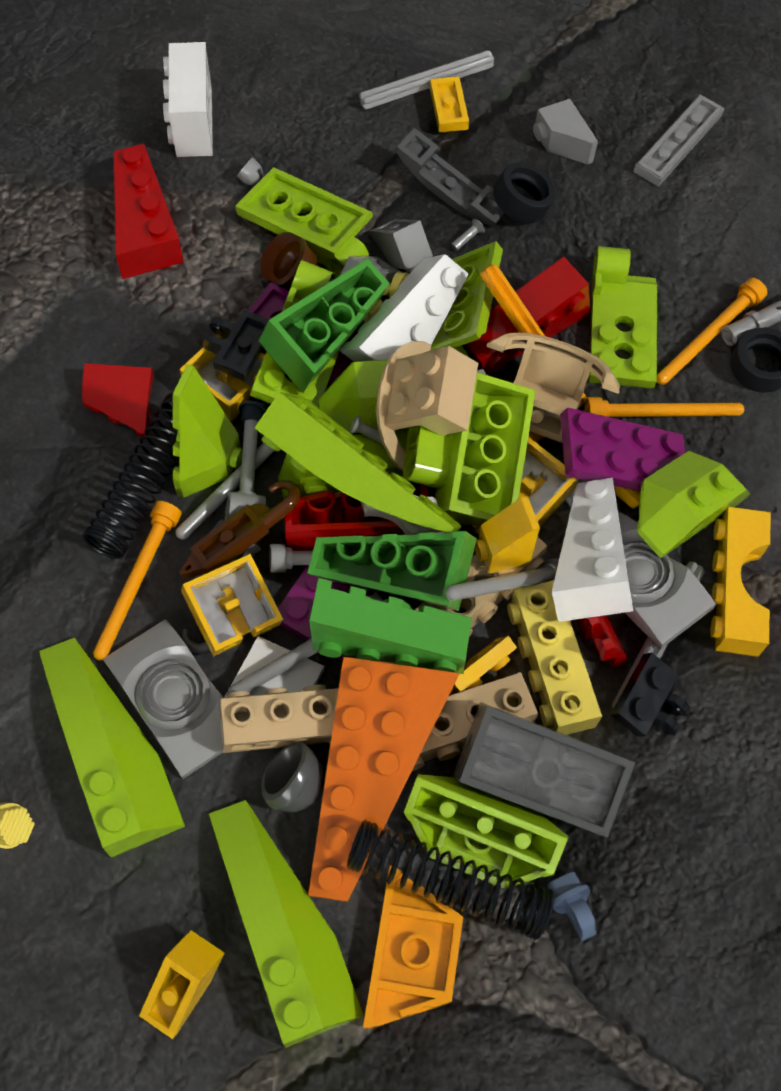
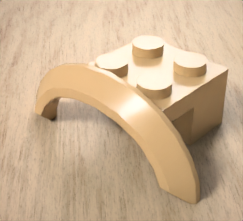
M509 333L492 339L487 343L486 347L500 352L512 348H525L513 383L536 390L529 430L533 433L563 443L560 414L567 407L578 409L591 372L600 380L601 388L619 393V382L611 369L602 360L566 342L531 333Z
M409 342L400 346L391 354L383 369L378 386L376 406L378 431L389 458L402 471L405 451L401 447L394 430L422 425L441 436L468 430L478 362L450 346L431 350L432 345L426 342Z

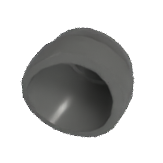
M302 742L291 743L279 751L266 766L262 776L261 789L262 797L270 808L282 812H297L310 807L321 796L325 784L324 770L321 762L307 745Z

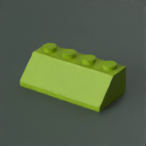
M477 372L468 430L453 433L448 476L444 485L440 489H436L435 492L438 507L456 522L481 526L484 522L519 499L536 390Z

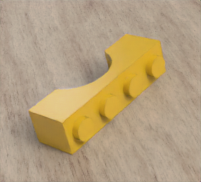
M728 507L722 518L717 519L715 522L713 537L714 540H718V550L714 553L712 569L717 572V583L713 585L711 598L717 605L716 616H713L710 627V635L715 638V651L759 657L769 645L770 610L758 604L747 593L741 579L742 565L750 561L760 559L769 547L771 512Z

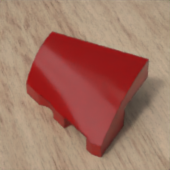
M84 363L82 381L84 407L96 413H104L110 421L118 425L121 422L134 429L136 435L140 437L145 436V430L149 426L151 414L149 401L154 377L152 368Z
M607 615L576 619L584 640L593 638L602 661L609 660L612 669L626 664L627 656Z

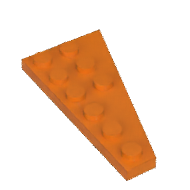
M343 657L308 896L348 902L370 854L369 850L359 872L356 873L355 871L352 872L351 869L348 870V857L359 827L367 819L371 823H377L378 836L384 829L460 673Z

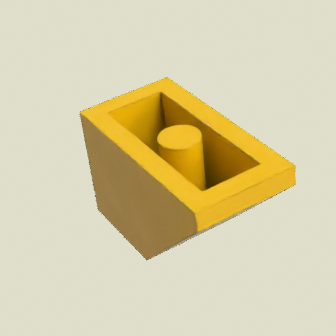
M528 496L518 499L481 525L479 538L475 544V552L479 562L484 561L488 574L530 565L540 527Z
M191 930L166 955L139 1017L173 1040L211 983L225 953Z

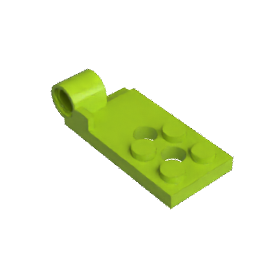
M275 167L235 205L238 216L278 235L291 233L303 238L307 242V246L317 255V261L326 265V268L333 272L332 275L335 278L340 276L349 256H369L365 245L355 236L373 217L371 211ZM285 201V202L282 203V204H273L274 202L280 203V202ZM310 212L308 215H305V216H299V215H298V214H305V213Z
M497 241L452 259L468 273V276L433 340L431 350L450 346L469 357L462 345L478 340L481 335L486 334L493 294L481 278L480 273L492 264L500 267L503 249Z
M597 246L591 285L589 353L598 357L611 369L621 386L654 389L657 382L656 278L628 276L631 257L630 249ZM618 323L627 324L631 331H620L615 325ZM625 350L631 357L628 359L619 358L615 351ZM591 372L588 382L601 384L600 380Z
M301 260L282 312L329 283L333 272ZM266 351L250 396L271 404L279 392L301 395L319 408L318 398L326 390L339 351L304 393L294 383L287 380L285 372Z

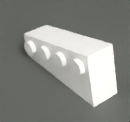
M446 254L423 259L398 286V290L393 296L381 304L379 311L370 321L365 322L357 330L358 334L350 342H346L339 351L354 362L387 360L400 346L409 342L423 341L432 344L468 273Z
M613 477L577 483L552 588L558 622L633 611Z

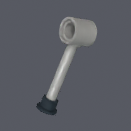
M245 401L239 404V412L242 413L241 423L244 425L240 491H229L225 521L247 504L249 506L253 504L266 505V497L254 493L258 430L255 429V426L266 412V406L257 401Z

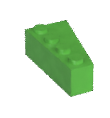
M366 259L271 318L259 339V343L299 390L304 393L374 309L390 283L373 263Z
M452 531V533L438 534L428 532L415 535L382 534V536L316 537L307 574L343 585L459 611L462 599L456 601L448 600L445 596V590L451 585L466 583L477 538L467 531Z
M318 578L309 620L313 650L331 658L347 655L363 660L377 662L384 660L395 662L394 664L464 673L472 617L425 605L416 611L411 609V606L404 602L403 599L389 596L388 599L378 601L366 596V590L351 586L349 593L332 589V581Z

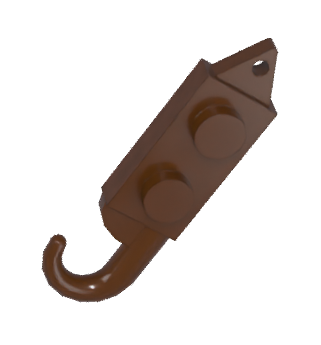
M290 480L274 483L269 487L270 492L280 489L288 490V495L272 509L263 504H253L251 506L247 504L191 546L192 553L179 572L182 578L188 579L203 575L230 563L269 533L268 529L291 513L297 506L300 499V489L297 484Z

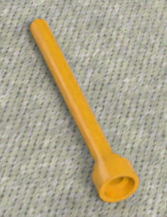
M748 278L739 287L737 299L657 374V383L660 385L667 384L721 332L724 326L728 325L746 307L757 306L768 293L763 282L757 278Z
M587 397L584 404L585 412L606 417L740 416L745 410L741 403L609 404L608 400H602L601 397Z
M156 501L150 513L152 518L150 523L153 526L94 648L93 656L96 660L102 661L103 658L108 656L165 532H169L172 527H176L182 515L180 509L168 502Z

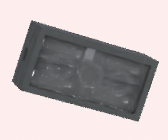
M480 702L453 776L461 783L608 838L635 762Z

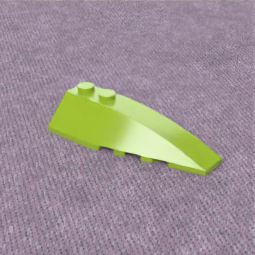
M279 392L255 426V429L264 435L261 440L267 446L278 452L282 449L291 456L289 462L295 468L306 474L310 471L341 492L377 510L445 533L458 531L461 527L458 522L428 497L420 495L417 498L413 494L415 488L404 477L393 472L389 475L385 471L388 464L384 460L365 450L361 451L365 444L301 395Z
M75 637L40 650L39 653L59 720L102 848L112 858L185 827L158 753Z
M244 800L209 813L248 939L285 1048L363 1017L362 1009L335 934L310 896H308V893L247 801Z

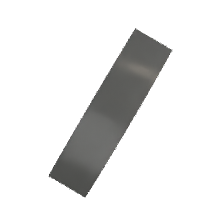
M413 128L395 150L407 168L425 187L446 204L472 219H477L481 223L494 226L503 216L504 212L495 202L493 188L488 184L483 190L436 154L439 146Z

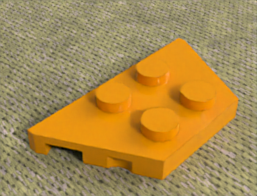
M389 866L388 876H389V873H390V870H391L392 866ZM398 868L390 885L386 884L363 1029H372L452 1002L463 916L454 909L449 908L448 905H444L441 902L437 904L435 895L432 893L425 899V888L423 886H419L417 892L412 894L411 890L414 882L409 878L405 887L400 890L399 885L403 874Z

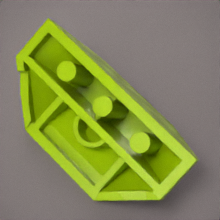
M389 359L352 362L327 391L318 398L319 409L347 431L350 430L353 420L358 415H360L362 423L378 430L376 413L378 386L383 369Z
M687 451L644 479L641 483L637 533L662 558L724 515L728 507H735L750 496V493L723 464Z
M418 774L404 810V814L408 821L411 822L420 842H426L428 851L432 847L437 846L440 856L448 850L451 852L452 860L461 855L464 859V865L466 862L474 860L476 868L485 864L487 865L488 872L498 869L501 877L509 873L513 881L522 878L524 883L542 876L544 878L554 875L568 840V835L538 811L461 783L454 777ZM436 850L430 855V858L436 860ZM448 855L442 859L441 863L448 865ZM460 859L456 861L453 868L460 870ZM470 864L464 872L472 875L473 865ZM482 868L476 877L484 880L485 869ZM493 873L488 880L489 883L496 885L497 873ZM508 877L502 881L500 888L509 887Z

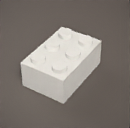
M206 42L169 43V57H163L164 74L169 76V79L163 80L164 97L169 99L168 103H163L164 121L171 124L167 126L169 145L174 144L176 157L213 156L212 86Z

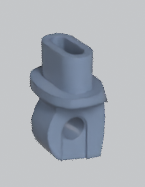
M575 872L568 873L551 881L547 887L554 894L553 910L559 914L567 913L581 941L596 935V922L586 903L590 894L588 885H582Z

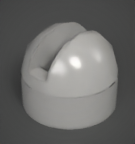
M252 157L237 174V177L247 185H256L262 179L264 173L261 165Z

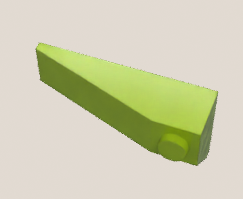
M187 364L173 392V428L178 429L176 442L173 445V455L179 457V467L175 466L173 470V483L177 496L182 498L225 481L231 475L233 468L240 466L243 448L240 447L238 432L196 368Z

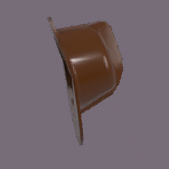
M282 233L276 236L265 249L261 258V274L275 284L291 287L300 261L303 260L317 265V255L307 246V242L303 238L291 233Z

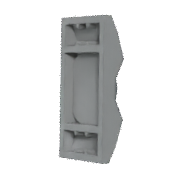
M618 511L633 611L624 613L661 649L713 610L716 604L687 566L675 561L668 555L660 558L637 533V522Z
M166 619L103 658L104 663L182 779L223 753L219 714L220 699L223 697L203 672L187 645Z

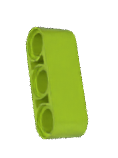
M422 425L408 427L403 477L412 483L440 489L448 476L453 433L441 436Z

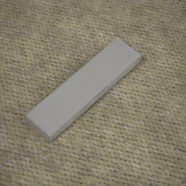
M699 94L636 163L633 172L659 187L721 118L725 108Z

